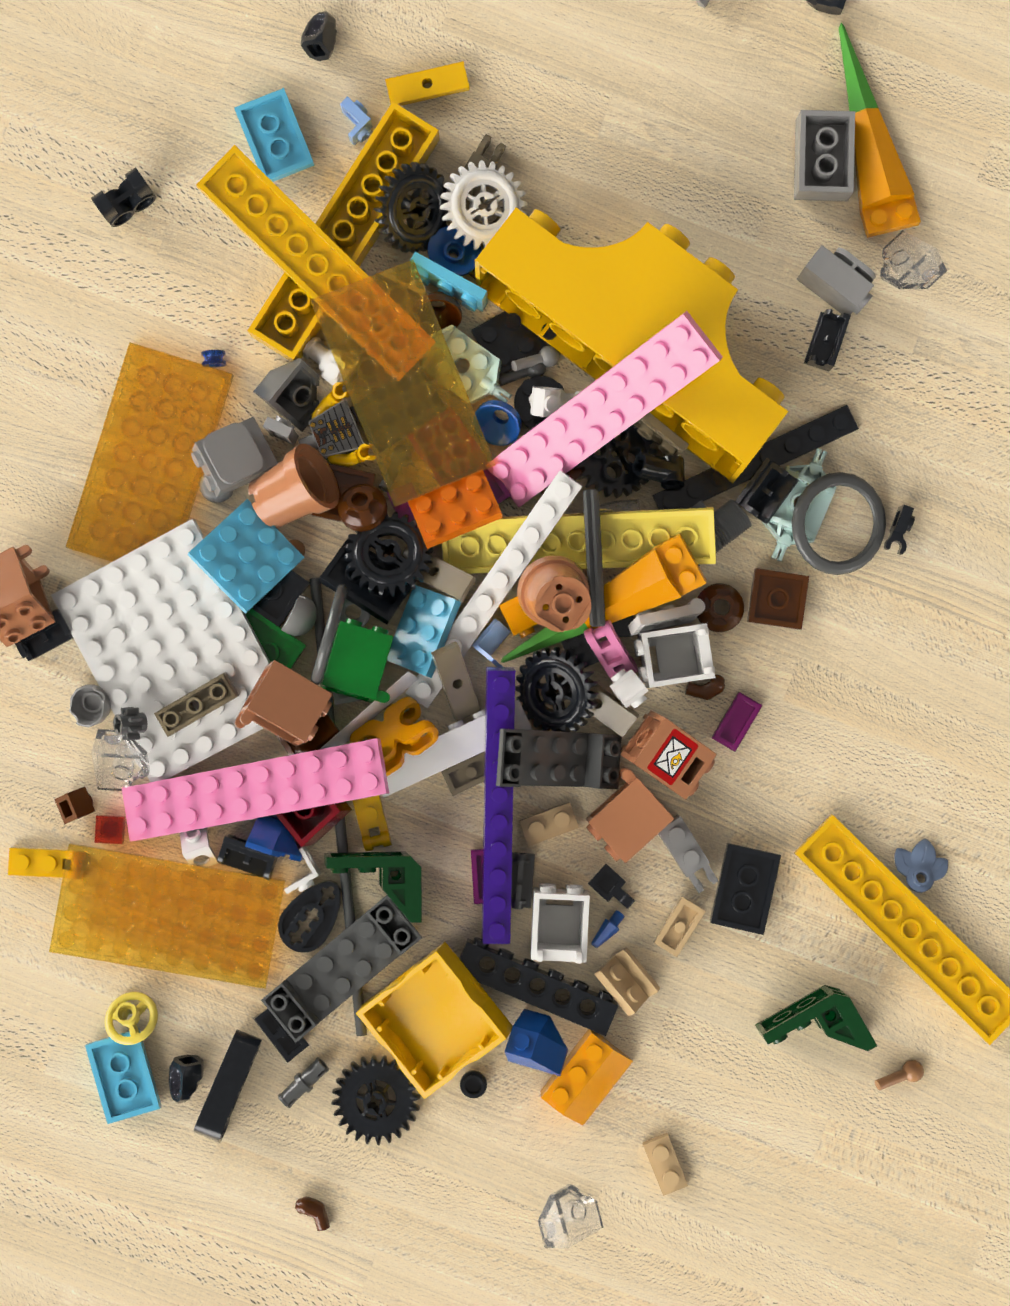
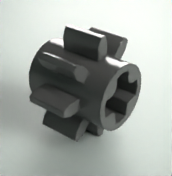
M138 707L121 708V714H117L114 717V731L117 735H122V740H140V733H145L147 730V717L143 712L139 713Z

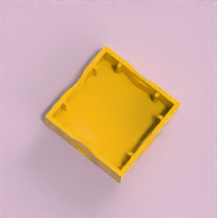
M445 941L372 996L356 1012L378 1042L393 1055L402 1072L424 1099L450 1081L464 1066L477 1061L507 1039L513 1027Z

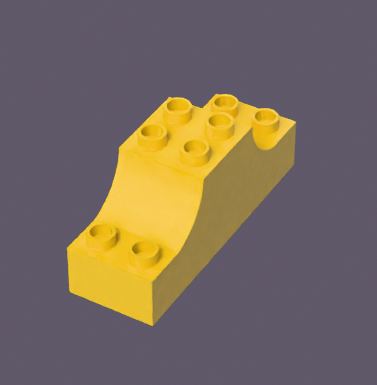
M516 207L475 259L476 285L487 290L488 300L508 314H518L524 326L595 380L684 312L688 311L723 357L719 362L650 411V413L689 445L686 449L715 471L725 476L731 483H734L789 412L780 405L785 396L774 384L761 377H758L751 384L739 374L731 359L726 341L725 325L728 309L738 291L731 284L735 279L734 273L724 263L713 257H709L705 263H702L687 252L690 241L681 231L669 224H664L658 230L647 222L633 236L617 244L603 247H580L566 244L559 240L556 236L561 231L560 227L544 212L535 209L530 216H527ZM549 327L557 335L552 340L543 338Z

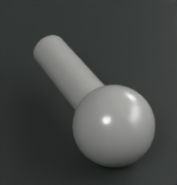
M545 346L540 350L539 354L512 361V369L519 371L538 363H544L546 367H553L559 360V353L554 347Z

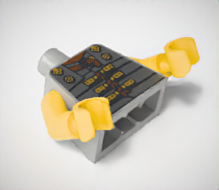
M342 381L333 385L332 391L322 399L312 413V420L308 423L313 434L298 441L299 444H308L316 450L319 449L321 455L331 464L351 467L365 460H375L377 456L368 454L369 448L374 447V444H364L346 399L342 400V398L353 394L352 390L343 392L342 387L347 382Z

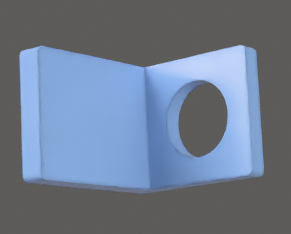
M494 618L472 646L496 667H503L491 655L511 631Z

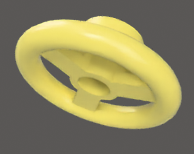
M129 992L119 996L111 1003L105 1015V1028L112 1040L123 1045H133L142 1042L153 1032L157 1024V1007L148 995L140 992ZM138 1000L141 1002L138 1005L134 1006L132 1003L127 1001ZM148 1008L150 1013L149 1022L145 1029L139 1033L137 1024L140 1020V1015ZM133 1014L132 1017L129 1020H127L128 1015ZM113 1020L127 1026L131 1037H125L117 1033L113 1026Z

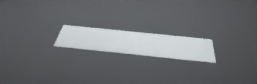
M409 671L385 691L390 695V700L387 703L377 701L371 703L321 749L344 745L350 740L351 734L356 729L375 718L418 678Z

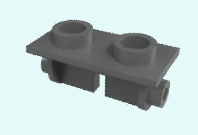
M512 852L511 907L513 909L531 908L535 854Z

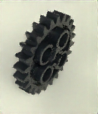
M631 425L620 433L621 441L613 438L600 448V456L593 453L575 466L573 470L581 469L582 473L578 479L580 480L585 477L588 479L585 485L586 488L593 484L598 492L602 489L604 490L606 498L612 492L615 498H619L622 496V491L627 497L632 494V489L637 492L641 489L640 484L645 485L649 482L648 479L638 477L635 473H632L633 463L629 461L628 453H632L635 457L640 452L654 455L658 452L657 449L650 448L654 441L642 437L637 431L638 428ZM615 451L617 456L613 457L611 452ZM607 467H611L615 471V478L608 475Z

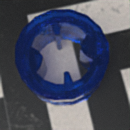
M202 351L201 356L204 357L202 367L218 368L226 366V361L223 360V356L226 355L225 351Z

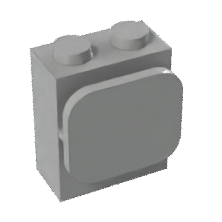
M821 245L804 267L797 280L841 314L851 315L852 312L858 314L873 296L869 291L874 286L872 281L876 278V275L867 265L847 250L838 248L833 254Z
M254 416L208 434L204 439L195 442L192 449L193 452L191 453L195 465L198 468L201 467L205 474L204 482L210 492L214 491L216 497H220L250 483L278 464Z

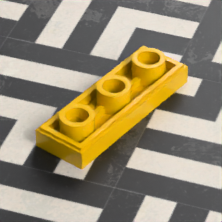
M464 61L385 79L390 104L393 101L399 106L470 90ZM426 83H430L432 85L430 88L423 87Z

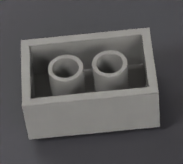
M800 111L795 127L794 200H849L854 191L855 111Z

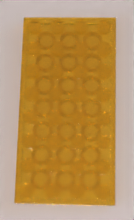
M413 259L310 300L394 507L495 466Z
M129 342L66 548L113 562L189 521L200 486V480L204 473L201 467L198 468L195 465L191 456L195 442L204 439L208 434L217 430L234 375L232 373Z
M70 843L49 952L266 989L286 880L267 879L259 875Z

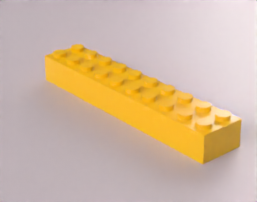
M393 101L315 223L359 267L381 234L378 230L385 225L375 222V219L383 216L382 213L373 210L383 205L375 197L385 196V193L378 186L389 187V183L384 177L391 176L396 178L392 169L396 168L403 171L401 164L410 165L411 162H417L420 165L421 163H426L440 141L438 129ZM284 272L247 331L252 338L292 362L299 358L302 359L306 344L313 337H316L329 315Z

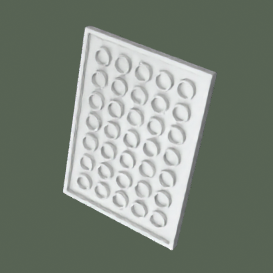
M195 519L187 521L51 595L71 630V634L99 687L108 695L114 715L121 714V708L138 707L139 713L143 712L146 715L148 723L146 732L140 733V740H129V743L150 782L166 780L263 729V727L253 721L243 728H237L235 720L263 670L271 662L245 613L188 556V552L205 538ZM226 672L239 696L167 737L154 713ZM194 700L192 705L198 710L199 702Z

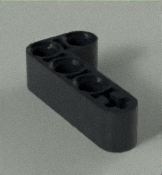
M238 1029L236 1030L194 1127L195 1133L219 1143L222 1141L230 1121V1116L258 1053L262 1039Z

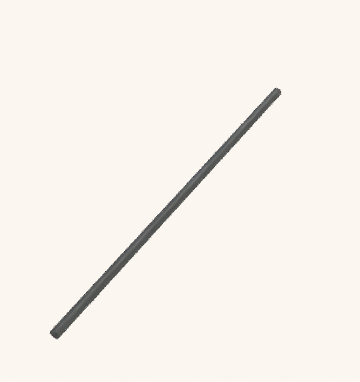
M310 578L311 599L317 609V619L314 628L318 654L325 630L321 583L318 582L319 578ZM331 696L329 701L332 702L328 714L335 723L333 697ZM344 817L335 825L338 853L348 852ZM348 868V873H340L345 930L355 922L350 868ZM361 987L352 995L356 1036L367 1035L366 1025L356 1014L364 1004Z

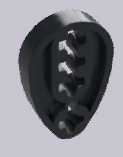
M326 880L313 885L298 895L285 908L279 918L278 932L281 940L288 948L297 952H311L319 948L326 941L335 925L340 909L341 888L338 883ZM330 886L333 887L335 898L329 897L323 904H320L324 895L322 888L328 889ZM314 908L317 909L319 920L313 919L309 923L311 931L305 930L301 934L303 942L297 941L293 943L290 932L296 933L299 930L300 924L298 921L304 922L307 919V909L310 911Z

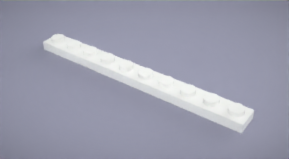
M561 470L557 473L452 625L445 646L456 641L462 656L466 655L499 605L583 487L581 484ZM435 669L432 678L418 674V680L406 691V694L426 708L431 705L443 687L437 669Z

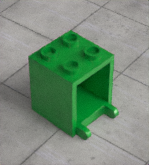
M347 618L345 622L340 621L320 687L327 691L369 703L374 701L387 703L390 700V695L378 689L394 636L388 635L389 630L373 626L371 630L361 627L362 622Z

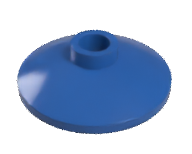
M443 227L429 240L427 249L429 259L459 276L471 273L475 269V259L481 253V246L474 250L472 240L468 245L463 246L464 236L456 240L454 239L457 229L447 231V227ZM455 253L458 258L450 257L449 254Z

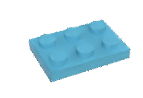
M284 88L234 108L257 167L272 182L315 166Z
M414 252L410 259V265L416 281L425 286H428L429 283L439 288L438 292L456 297L462 301V306L473 312L476 309L481 312L484 311L488 303L487 290Z
M415 585L416 589L411 591L393 637L387 661L432 678L436 666L431 652L445 646L461 602Z
M130 1031L120 1034L125 1037H131ZM107 1037L85 1045L107 1124L158 1110L162 1107L143 1041L133 1045H123Z

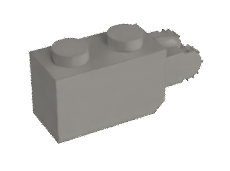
M677 814L673 817L674 820L659 833V836L683 874L689 877L698 893H701L704 889L702 883L694 874L696 871L703 868L708 880L713 884L718 882V879L708 865L710 863L682 817Z

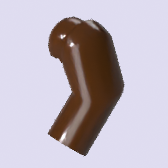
M715 675V678H711L704 685L688 682L685 695L710 700L723 692L725 689V679L721 675Z
M303 1197L296 1201V1211L313 1217L317 1231H324L330 1228L326 1209L321 1201L311 1197Z

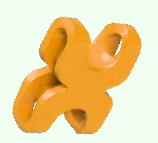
M404 697L385 710L384 721L369 720L356 729L350 736V743L360 742L367 738L366 740L379 738L381 740L386 776L402 767L405 753L413 756L421 754L437 741L439 733L436 726L428 720H421L415 723L421 715L419 703L412 697Z

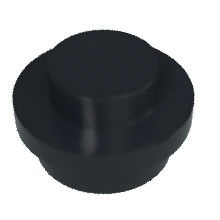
M471 1070L462 1076L460 1089L465 1096L478 1098L486 1091L487 1080L481 1072Z

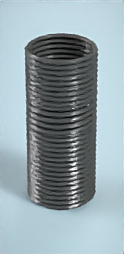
M732 499L714 512L716 553L752 526L746 513Z

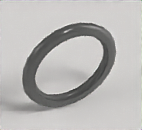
M837 472L817 478L805 488L793 510L792 533L798 551L813 568L826 574L842 575L861 569L872 560L884 539L886 518L882 501L869 483L854 474ZM833 486H846L858 491L869 503L873 515L872 535L866 547L857 556L846 561H830L818 555L808 543L805 534V516L809 504L821 491Z
M339 584L336 589L311 675V682L317 685L322 681L348 590L344 584Z

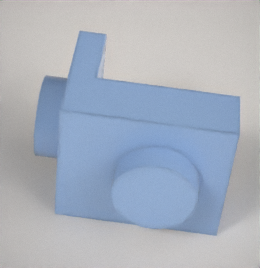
M347 96L340 103L342 113L356 125L348 134L350 142L356 145L359 141L363 142L370 136L373 126L371 118L366 115L367 109L358 100L353 102Z

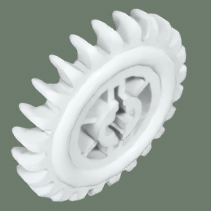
M483 160L479 161L478 168L473 162H469L468 171L460 166L458 168L460 176L454 173L450 175V179L454 183L447 182L444 184V188L450 192L440 195V198L448 201L440 206L441 210L448 211L442 217V220L452 221L447 227V231L457 229L454 236L455 240L461 236L465 237L463 246L468 245L472 240L474 250H477L481 243H483L485 248L514 209L517 207L521 210V208L528 205L526 201L520 200L526 194L525 191L517 190L521 182H512L514 173L510 172L505 175V167L503 165L498 170H495V163L493 161L489 164L488 168H486ZM481 186L480 193L476 197L468 194L473 188ZM485 186L494 189L496 192L493 194L486 192ZM496 196H498V198L495 199V200H493V201L487 206L486 209L478 210L477 212H475L474 214H472V213L478 208V206H479L480 204H481V205L484 204V203L487 204V203L490 202L493 198H495ZM466 199L471 202L469 210H466ZM501 200L503 202V212L497 210L498 202ZM491 215L500 217L497 222L488 225V218ZM473 218L482 221L483 225L473 221Z

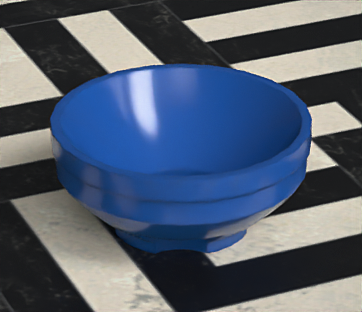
M499 400L486 401L479 406L473 416L475 431L484 441L497 446L509 445L520 434L522 427L520 415L506 402ZM495 411H504L505 413H507L509 419H499L495 415Z

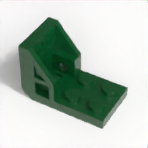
M406 851L324 853V864L332 873H348V868H358L360 873H375L376 868H379V885L410 923L422 922L421 866ZM392 871H398L396 876H390Z
M823 985L755 1025L768 1045L770 1043L775 1045L784 1041L788 1037L787 1034L795 1029L797 1031L805 1029L811 1025V1020L814 1019L820 1029L822 1028L827 1037L865 1051H870L877 1047L850 997L839 988Z

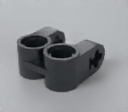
M136 167L125 174L126 179L119 185L118 189H112L105 194L101 190L91 197V200L111 227H118L126 223L134 215V212H140L148 208L156 199L155 194Z

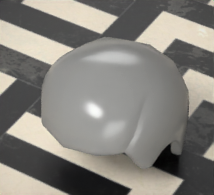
M299 595L300 598H297L287 621L281 631L293 636H301L308 633L313 628L317 619V609L314 602L303 595Z
M87 684L79 687L70 698L69 712L77 720L76 724L79 726L92 727L102 723L110 713V699L106 692L97 685Z

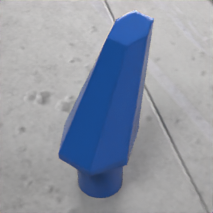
M616 910L609 920L605 919L591 945L598 948L619 931L618 925L625 916Z

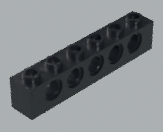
M481 938L467 939L459 959L477 982L604 1036L607 1035L618 1008V1003L610 993L599 990V993L591 991L588 984L577 979L572 983L563 979L565 975L554 969H549V972L539 969L540 964L533 960L525 958L524 961L513 958V952L504 948H499L498 951L488 947L489 944H483ZM483 957H491L495 961V965L493 968L486 970L480 966L479 962ZM510 967H515L520 971V976L515 980H509L504 975L505 971ZM541 978L545 982L544 988L539 991L533 990L529 985L531 980ZM567 989L570 992L569 998L565 1001L557 1000L555 998L557 990ZM590 999L594 1001L595 1006L593 1010L589 1012L582 1011L580 1004L583 1000Z

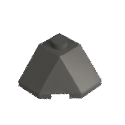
M299 358L269 371L253 392L303 432L309 425L308 422L312 420V413L319 405V400H317L319 374Z

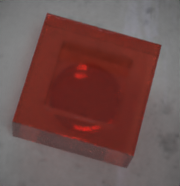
M96 815L94 843L123 844L125 816Z

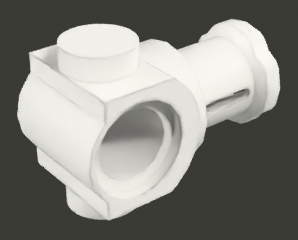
M313 337L303 350V356L306 359L311 358L319 364L322 378L332 385L337 382L346 381L347 383L342 388L346 387L351 377L357 372V366L360 361L346 351L335 348L330 350L322 344L319 337Z
M533 386L532 394L529 397L530 413L534 416L548 417L581 391H576L573 394L565 393L563 389Z
M622 669L610 678L614 683L609 687L626 708L632 705L635 709L647 699L644 694L648 692V689L632 669L628 672Z

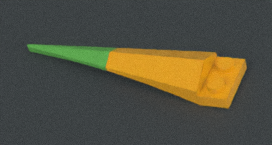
M841 23L839 26V36L849 111H855L854 157L859 210L866 237L869 238L918 226L921 220L914 199V191L846 29Z
M681 533L655 546L604 585L605 621L610 620L613 623L681 598L682 595L706 584L707 580ZM589 617L583 625L574 630L555 632L545 627L505 655L501 663L583 634L584 630L592 627Z

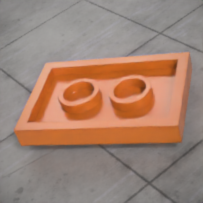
M483 469L407 500L427 549L503 518Z

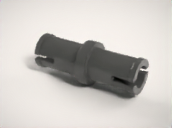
M317 1057L305 1071L297 1073L294 1076L295 1080L278 1095L280 1101L286 1107L291 1108L305 1092L309 1093L313 1089V1085L329 1071L328 1066Z

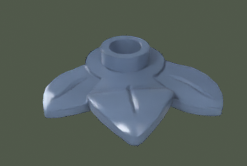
M927 839L918 842L912 852L897 848L894 854L896 869L906 876L908 886L915 892L922 893L928 891L933 886L934 881L942 879L948 870V860L936 858L935 848ZM917 874H922L925 877L924 883H920L917 880Z

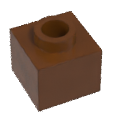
M86 787L79 788L54 799L64 825L95 812L93 799L87 792Z

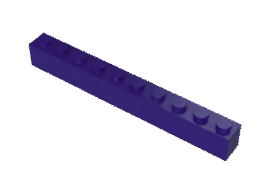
M486 667L481 935L483 944H510L513 787L496 786L500 729H514L516 671L514 667Z

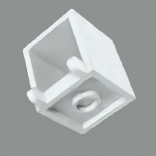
M707 623L637 635L638 640L634 641V650L636 657L641 656L642 667H638V676L642 683H645L646 688L715 678V667L713 666ZM651 646L656 648L659 673H653L649 650Z
M539 883V887H533L531 960L542 962V960L564 961L578 964L587 962L590 895L587 890H584L582 885L567 884L566 889H558L556 884ZM546 899L571 900L573 905L546 904Z

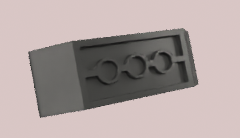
M501 728L496 786H565L618 789L622 737L611 734Z
M386 895L261 1001L296 1043L397 957L417 943L422 936Z

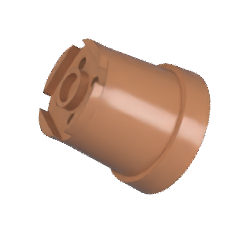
M299 444L284 456V460L252 480L248 487L249 495L253 494L255 498L252 506L256 514L266 525L270 527L276 525V528H280L311 513L320 514L336 507L339 502V488L331 467L325 458L308 444Z
M545 556L532 562L522 573L517 588L518 601L523 612L530 619L555 632L574 630L585 623L591 612L589 585L584 572L575 562L562 556ZM562 584L561 589H556V585ZM548 604V609L544 610L542 608L543 605Z

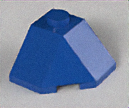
M276 815L256 819L245 847L276 857H285L287 854L290 855L289 859L301 862L304 859L299 851L301 846Z
M527 1009L522 1011L514 1023L505 1049V1055L509 1062L557 1076L561 1075L568 1053V1048L551 1017Z

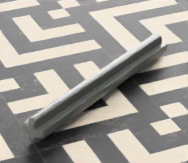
M588 489L583 491L587 581L591 599L589 620L592 627L605 626L599 492L596 489Z

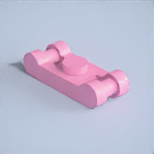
M610 620L605 621V626L596 629L591 627L584 630L588 644L610 678L622 669L626 672L630 669L634 673L638 672L634 659L624 647ZM602 637H607V640L600 642L598 640Z

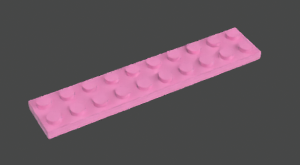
M686 311L489 461L485 466L504 483L511 494V499L518 507H521L548 487L560 470L566 474L719 362L723 356L688 311Z
M376 738L122 788L129 840L132 842L389 794L381 740Z

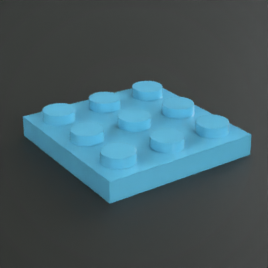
M248 499L188 552V556L245 614L305 558L274 525L270 527L259 518Z

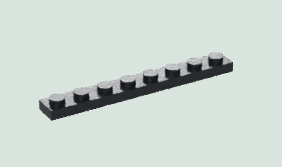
M845 405L764 443L734 483H731L718 471L710 468L686 479L683 488L677 490L665 489L652 495L658 510L688 509L701 500L704 502L751 480L766 458L781 466L859 428L848 405Z

